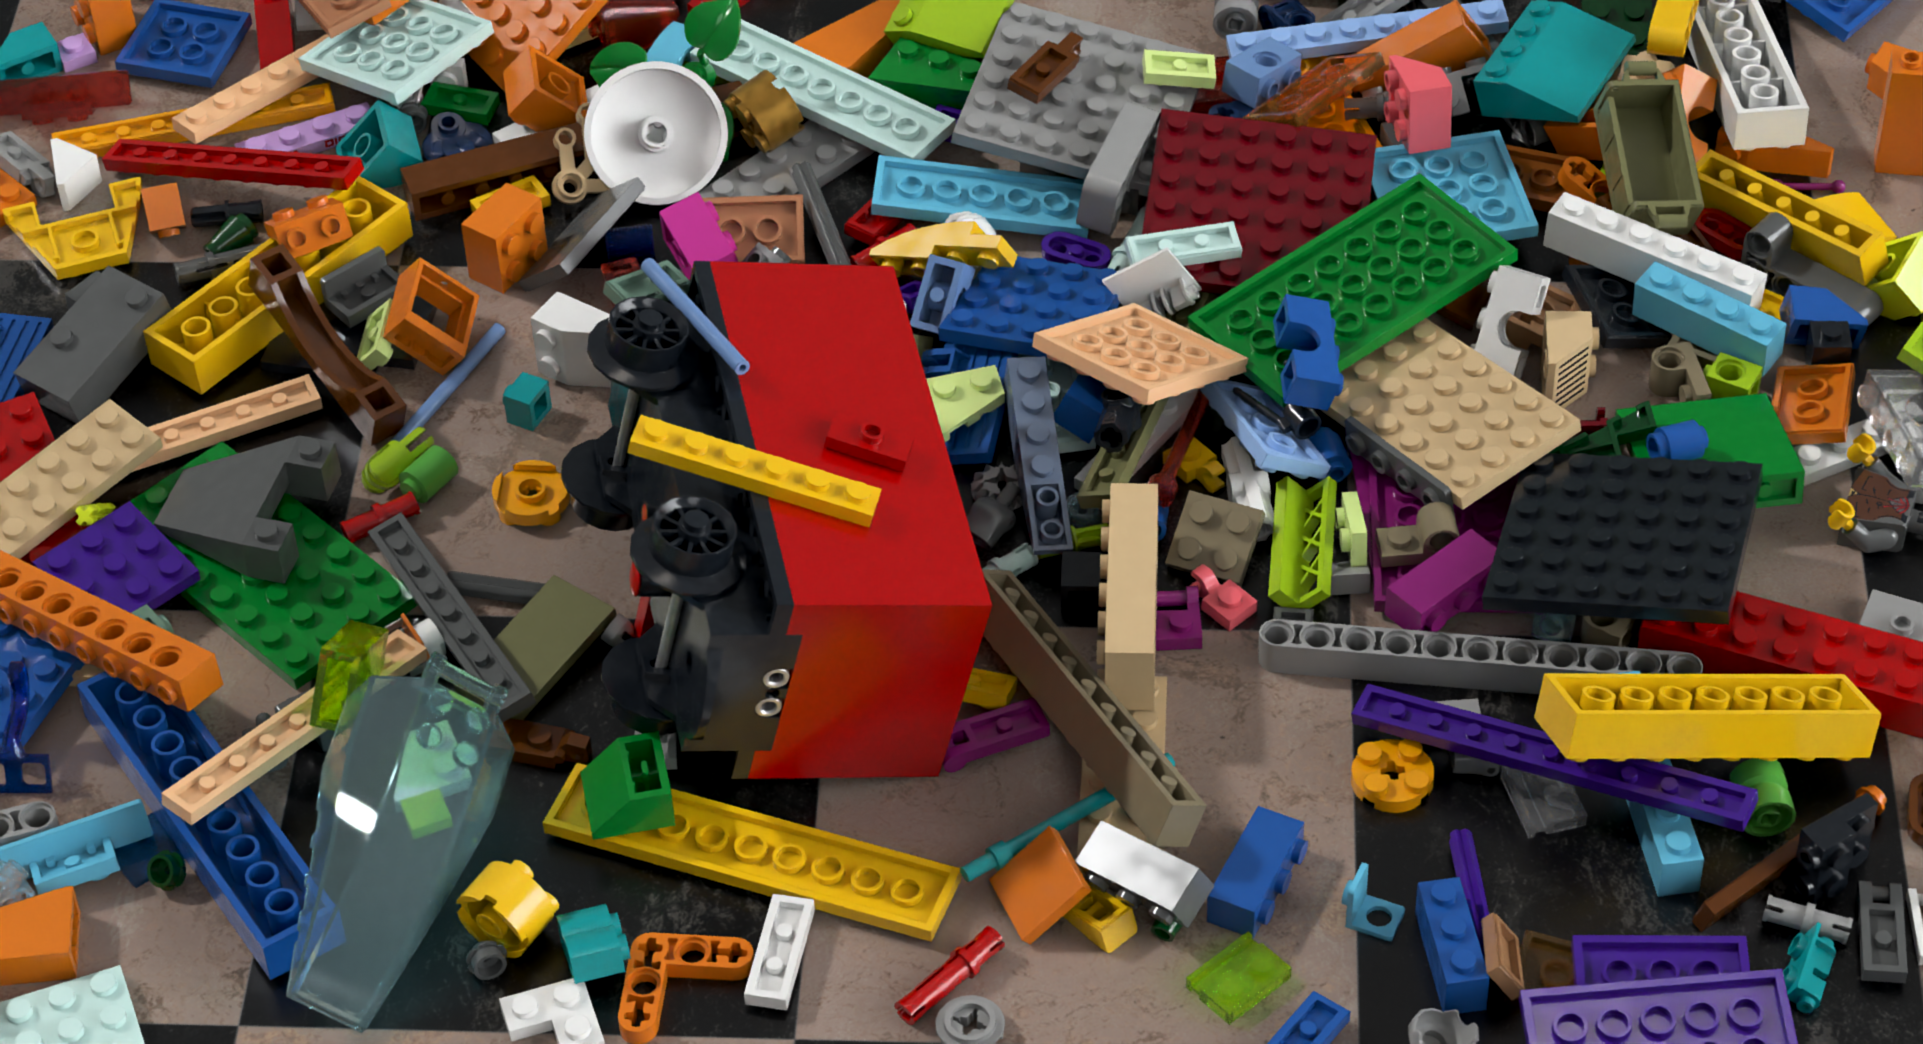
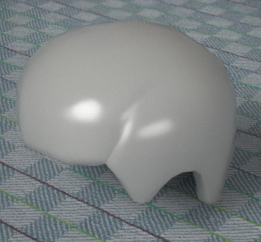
M1428 1008L1419 1010L1408 1025V1037L1410 1044H1477L1479 1041V1030L1474 1022L1465 1025L1460 1019L1459 1011L1456 1009L1442 1012L1439 1009Z

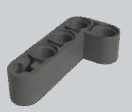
M1770 212L1745 235L1741 263L1768 274L1765 289L1785 297L1789 285L1826 288L1866 318L1868 326L1882 314L1884 309L1883 302L1873 290L1791 249L1793 227L1790 221L1782 214Z

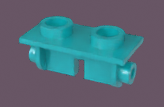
M1819 922L1805 934L1800 932L1794 937L1787 952L1791 956L1789 965L1783 970L1788 999L1795 1003L1797 1009L1803 1013H1811L1813 1009L1819 1007L1826 981L1819 977L1825 979L1829 976L1836 955L1834 942L1827 937L1818 936L1821 928Z

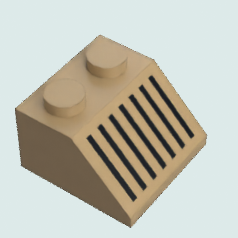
M1545 311L1540 358L1541 394L1562 408H1566L1587 393L1588 378L1595 377L1596 355L1591 354L1592 350L1599 349V327H1592L1591 311Z

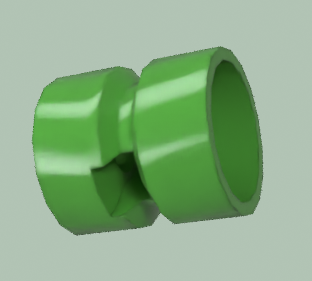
M1752 758L1743 761L1734 768L1730 774V782L1758 790V802L1745 831L1751 835L1763 837L1772 836L1788 829L1795 821L1796 811L1788 791V784L1781 763L1777 760L1765 761L1759 758Z

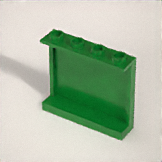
M1766 393L1651 405L1657 428L1688 420H1695L1699 426L1705 428L1709 444L1705 448L1703 457L1697 459L1719 462L1745 461L1747 463L1762 464L1763 479L1756 508L1802 503L1805 470ZM1636 407L1616 409L1615 416L1619 415L1623 418L1635 412ZM1646 439L1625 444L1631 457L1650 458Z

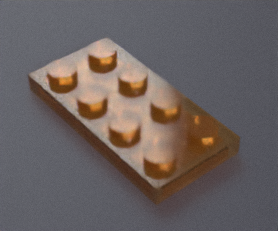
M1381 52L1329 56L1245 115L1243 119L1283 123L1293 127L1307 126L1310 118L1330 110L1331 103L1353 93L1352 88L1356 85L1372 80L1374 78L1373 73L1385 65Z

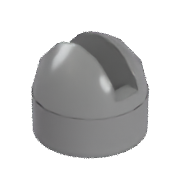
M619 613L606 628L600 639L608 645L615 647L625 641L622 639L625 634L635 638V629L633 624Z

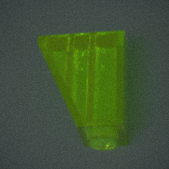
M350 620L321 647L309 725L345 734L351 733L383 669L389 629Z

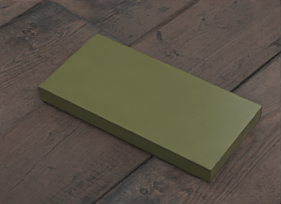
M553 575L494 639L536 701L535 704L511 718L524 720L617 616L614 607L556 575ZM464 672L453 684L456 693L493 713Z

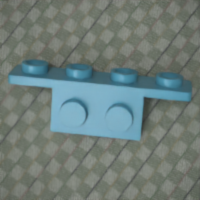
M136 799L0 846V889L33 878L37 893L40 895L66 886H76L88 881L102 880L111 873L121 870L114 849L153 835L142 800Z

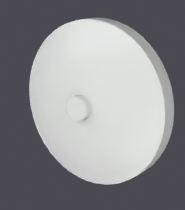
M642 62L618 71L598 89L591 100L585 117V148L595 173L609 189L639 177L646 187L634 201L638 204L649 206L670 205L699 192L715 176L726 152L728 141L727 120L716 93L696 73L669 62Z

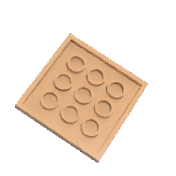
M1136 303L1035 332L1032 344L1033 348L1045 353L1050 360L1063 362L1075 368V372L1078 374L1091 376L1103 382L1106 388L1119 390L1131 396L1134 402L1142 405H1151L1155 401L1179 396L1180 393L1203 388L1205 385L1216 381L1228 380L1229 377L1246 372L1245 366L1248 363L1247 357Z

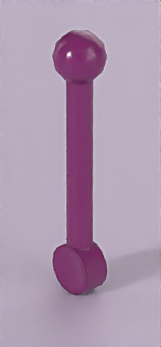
M1773 179L1794 190H1832L1834 193L1839 194L1844 192L1846 188L1842 180H1835L1833 183H1783L1779 179Z

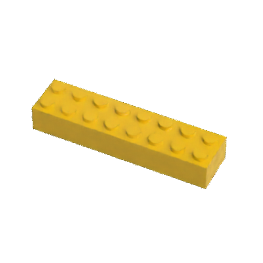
M358 176L348 190H334L327 196L328 199L334 198L343 203L353 236L294 258L303 269L319 305L324 302L320 285L322 277L377 246H380L387 256L413 236L408 203L361 176ZM270 237L145 329L143 334L151 364L202 395L283 332L282 328L248 285L250 258L278 246L277 240Z
M1544 673L1534 718L1564 757L1575 762H1585L1588 759H1608L1614 762H1623L1626 759H1647L1654 762H1661L1665 759H1685L1698 762L1703 758H1721L1727 761H1739L1741 758H1759L1765 761H1776L1778 758H1797L1803 761H1813L1815 758H1834L1841 761H1850L1852 758H1870L1882 714L1845 674Z

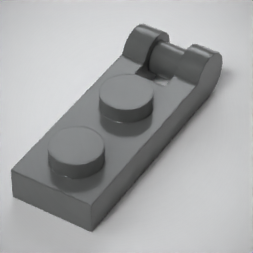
M1858 880L1856 886V905L1858 907L1861 980L1906 983L1908 968L1902 883L1888 882L1887 886H1872L1871 881Z

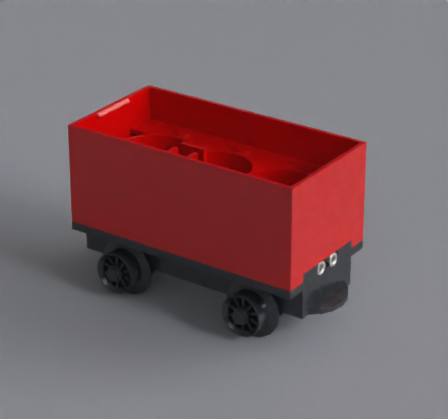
M694 261L690 276L689 292L686 295L749 362L750 368L743 375L735 373L670 300L663 301L658 298L640 296L627 298L617 303L610 311L609 318L598 322L590 332L587 345V353L594 367L611 381L608 409L612 427L598 439L587 440L573 447L563 459L561 469L563 484L567 492L572 496L571 505L575 513L584 522L601 530L615 532L634 528L630 541V556L633 562L630 567L629 581L632 595L641 597L634 623L635 638L627 639L613 647L602 662L601 682L608 697L612 699L611 706L616 717L628 728L642 734L659 731L661 736L673 734L677 731L681 751H725L731 779L939 777L992 609V602L894 266ZM836 411L914 435L913 446L903 472L824 447L826 436ZM644 415L659 419L676 426L701 432L718 439L740 444L760 452L782 457L786 460L880 488L882 490L870 527L858 525L627 453L629 442L639 417Z

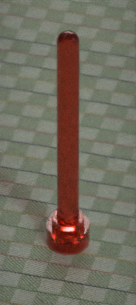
M1198 389L1162 471L1152 475L1147 483L1158 484V506L1163 508L1170 506L1176 497L1178 484L1175 477L1209 404V400L1200 389Z

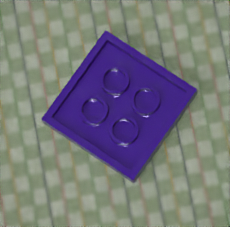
M130 501L32 562L33 566L130 613L146 604L154 610L201 580L199 570Z

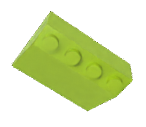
M900 0L883 32L893 44L901 37L966 58H984L1002 14L1012 6L1014 0Z

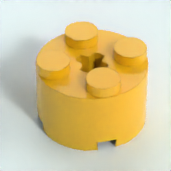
M514 860L511 864L502 861L490 862L456 900V904H461L462 906L457 911L458 917L467 931L479 942L495 941L497 945L502 944L507 950V958H518L527 950L552 921L554 913L559 909V903L554 896L544 891L532 879L534 877L533 871L528 865L519 860Z

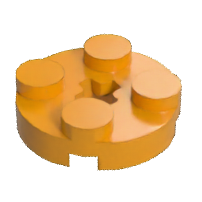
M526 460L513 465V471L508 472L505 476H503L502 471L495 478L492 485L494 507L499 513L501 522L506 525L535 526L542 524L544 526H552L560 521L561 513L567 508L570 501V494L563 484L561 473L556 471L555 465L546 461ZM529 490H536L537 494L527 496Z
M1384 739L1375 742H1365L1358 747L1357 755L1352 762L1351 768L1352 789L1360 800L1363 801L1364 796L1368 801L1373 802L1375 809L1389 813L1412 810L1419 806L1421 799L1427 793L1429 796L1433 789L1434 766L1430 757L1423 751V746L1420 742L1409 739ZM1397 772L1399 773L1398 779L1391 780L1390 776L1384 773Z

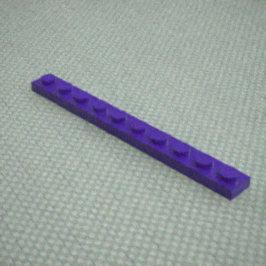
M1367 684L1351 713L1352 721L1355 725L1744 832L1758 802L1757 789L1647 759H1626L1623 762H1614L1608 759H1588L1585 762L1571 761L1564 757L1544 731Z

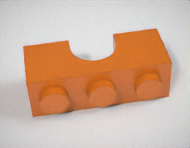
M1683 64L1662 73L1665 80H1679L1695 163H1697L1707 153L1708 144L1694 136L1689 127V122L1713 112L1718 80L1687 64Z

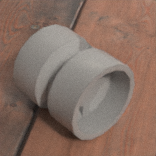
M1215 0L1213 28L1216 34L1226 40V35L1256 31L1259 0Z

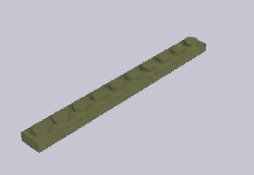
M1199 291L1200 298L1195 299L1194 305H1189L1176 311L1173 315L1167 312L1166 318L1190 329L1187 316L1215 300L1219 294ZM1169 397L1155 401L1151 405L1141 406L1142 426L1132 432L1129 442L1124 444L1121 452L1107 453L1103 447L1100 448L1076 496L1081 509H1102V499H1110L1111 483H1129Z

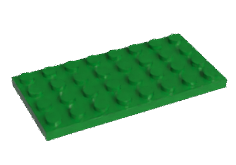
M1419 173L1187 316L1188 326L1194 332L1247 357L1246 372L1243 374L1284 408L1287 404L1283 401L1280 374L1284 368V360L1289 358L1292 351L1276 348L1273 319L1285 294L1329 301L1331 318H1334L1336 322L1334 340L1335 345L1339 346L1340 350L1338 360L1340 373L1489 279L1493 271H1498L1499 265H1511L1517 261L1518 249Z
M221 441L130 502L153 524L184 469L238 453ZM284 493L271 520L293 523L299 557L285 584L248 577L163 534L199 570L201 580L179 593V595L295 690H298L341 660L340 646L342 644L351 648L357 647L352 644L351 633L353 631H361L371 639L384 630L385 626L401 618L400 615L402 613L406 614L418 606L400 580L290 494Z

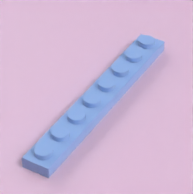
M1485 0L1461 4L1485 35L1509 32V20L1502 0ZM1441 7L1226 35V46L1230 59L1268 37L1302 53V59L1359 52Z

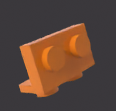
M327 195L309 199L306 201L307 207L296 211L293 210V207L276 211L272 214L273 219L263 222L268 236L277 240L278 245L283 243L293 258L303 256L353 236L343 203L334 198L328 199Z

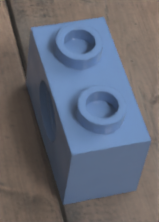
M1268 37L1226 61L1221 91L1255 109L1284 91L1293 88L1299 82L1303 54Z
M930 254L910 321L911 327L939 335L938 327L955 308L962 294L971 286L976 268L962 262Z

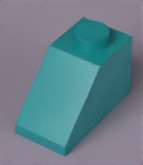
M42 21L11 32L0 47V94L64 70L58 44Z

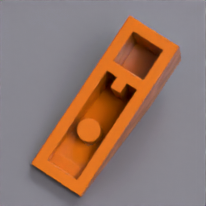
M1722 125L1717 133L1715 152L1754 171L1828 178L1831 174L1835 148L1806 136L1805 145H1796L1788 148H1756L1751 151L1733 150Z

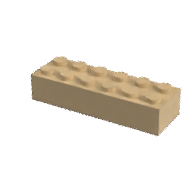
M1111 483L1110 499H1102V523H1109V527H1101V551L1108 552V554H1100V578L1107 579V583L1099 582V607H1106V611H1098V636H1105V640H1097V665H1105V669H1097V675L1127 710L1154 711L1158 573V484Z

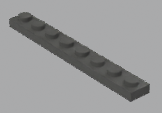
M399 513L369 530L368 534L374 545L398 579L403 583L425 617L430 618L436 625L445 641V645L500 723L535 704L536 701L529 688L404 515Z

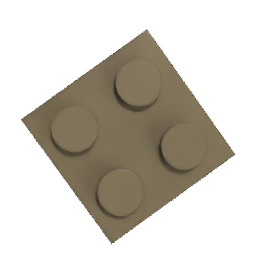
M1189 490L1165 564L1167 567L1191 573L1198 566L1204 564L1213 571L1219 582L1225 583L1230 579L1239 587H1242L1265 518L1264 511Z

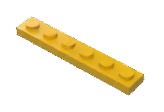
M644 415L639 417L627 453L868 528L870 527L882 490L863 482L854 481L821 469H815L782 457L773 456Z

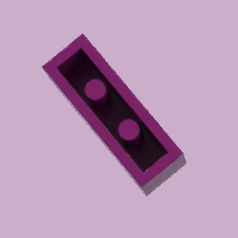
M1469 529L1387 587L1384 615L1403 629L1437 632L1450 618L1460 611H1467L1475 600L1483 595L1497 547L1474 530Z

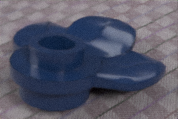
M442 112L432 119L431 133L423 140L422 151L426 160L429 161L493 144V139L490 132L481 124L466 122L459 114L454 112Z

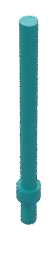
M1168 752L1164 755L1175 767L1173 757ZM1104 787L1009 841L1004 842L1000 840L987 847L984 855L960 867V873L966 882H970L993 868L1000 870L1048 826L1055 828L1059 832L1116 799Z

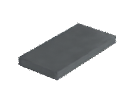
M639 177L597 194L550 245L542 257L518 281L523 290L529 292L569 275L645 190L646 186Z

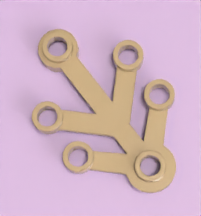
M588 102L581 104L576 112V120L582 126L585 160L577 169L575 168L573 146L576 142L574 131L563 127L557 130L553 138V144L559 150L561 172L553 179L552 192L558 201L567 205L581 202L586 194H598L609 190L600 179H587L594 172L585 148V118L581 114V111L588 110L590 105ZM567 135L571 143L562 144L559 141V136ZM571 183L575 187V192H566L563 185Z

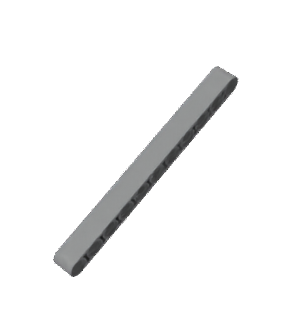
M1284 619L1266 621L1259 630V664L1269 672L1540 694L1544 673L1614 674L1639 670L1641 674H1702L1703 672L1702 661L1697 656L1680 651Z

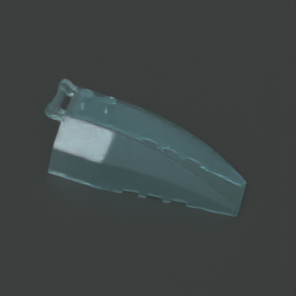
M435 651L426 662L421 677L371 675L346 699L322 768L316 810L319 811L316 831L311 837L310 848L313 850L310 869L305 874L304 886L306 887L303 909L299 912L297 925L299 934L298 940L294 943L286 997L361 1033L367 1029L448 899L494 817L515 752V748L498 715L501 706L507 698V688L497 683L493 686L448 663L446 656ZM441 677L484 699L483 707L438 684V678Z

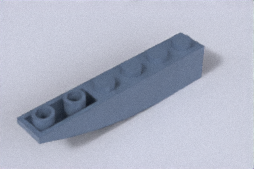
M1045 356L1007 358L1003 385L1017 480L1021 490L1020 496L1033 554H1062V551H1073Z

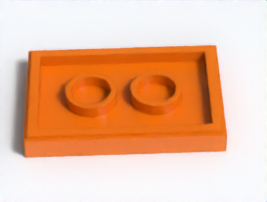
M1854 363L1777 367L1771 404L1792 445L1846 442L1855 381Z

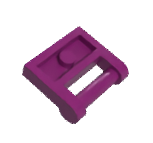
M1186 586V590L1157 591V607L1186 606L1187 610L1157 611L1156 651L1202 649L1198 586Z

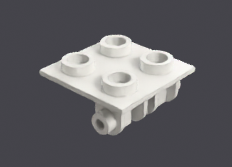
M1168 247L1102 279V282L1112 294H1117L1118 300L1123 306L1136 303L1165 318L1164 308H1166L1170 315H1173L1176 311L1189 305H1194L1195 299L1200 298L1199 291L1202 290L1198 282Z

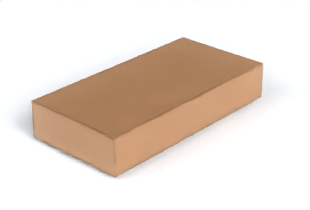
M1493 912L1481 919L1486 972L1511 1000L1519 997L1520 990H1525L1519 938Z

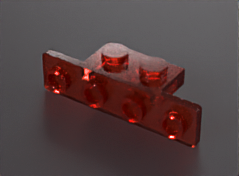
M126 69L0 80V116L21 114L22 121L32 120L34 125L49 124L54 122L53 118L67 117L69 122L84 121L89 119L88 115H93L98 107L130 105L132 102L129 72Z

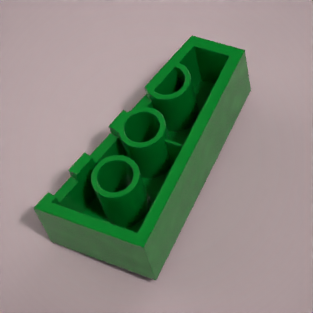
M900 37L868 79L933 109L938 104L962 110L982 62Z

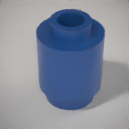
M1695 420L1656 428L1654 433L1648 434L1646 439L1650 458L1664 457L1667 459L1693 460L1703 457L1705 448L1709 444L1705 428L1699 426Z
M1320 427L1316 434L1308 438L1331 466L1326 477L1330 476L1337 483L1342 481L1351 472L1352 462L1339 434L1331 428Z

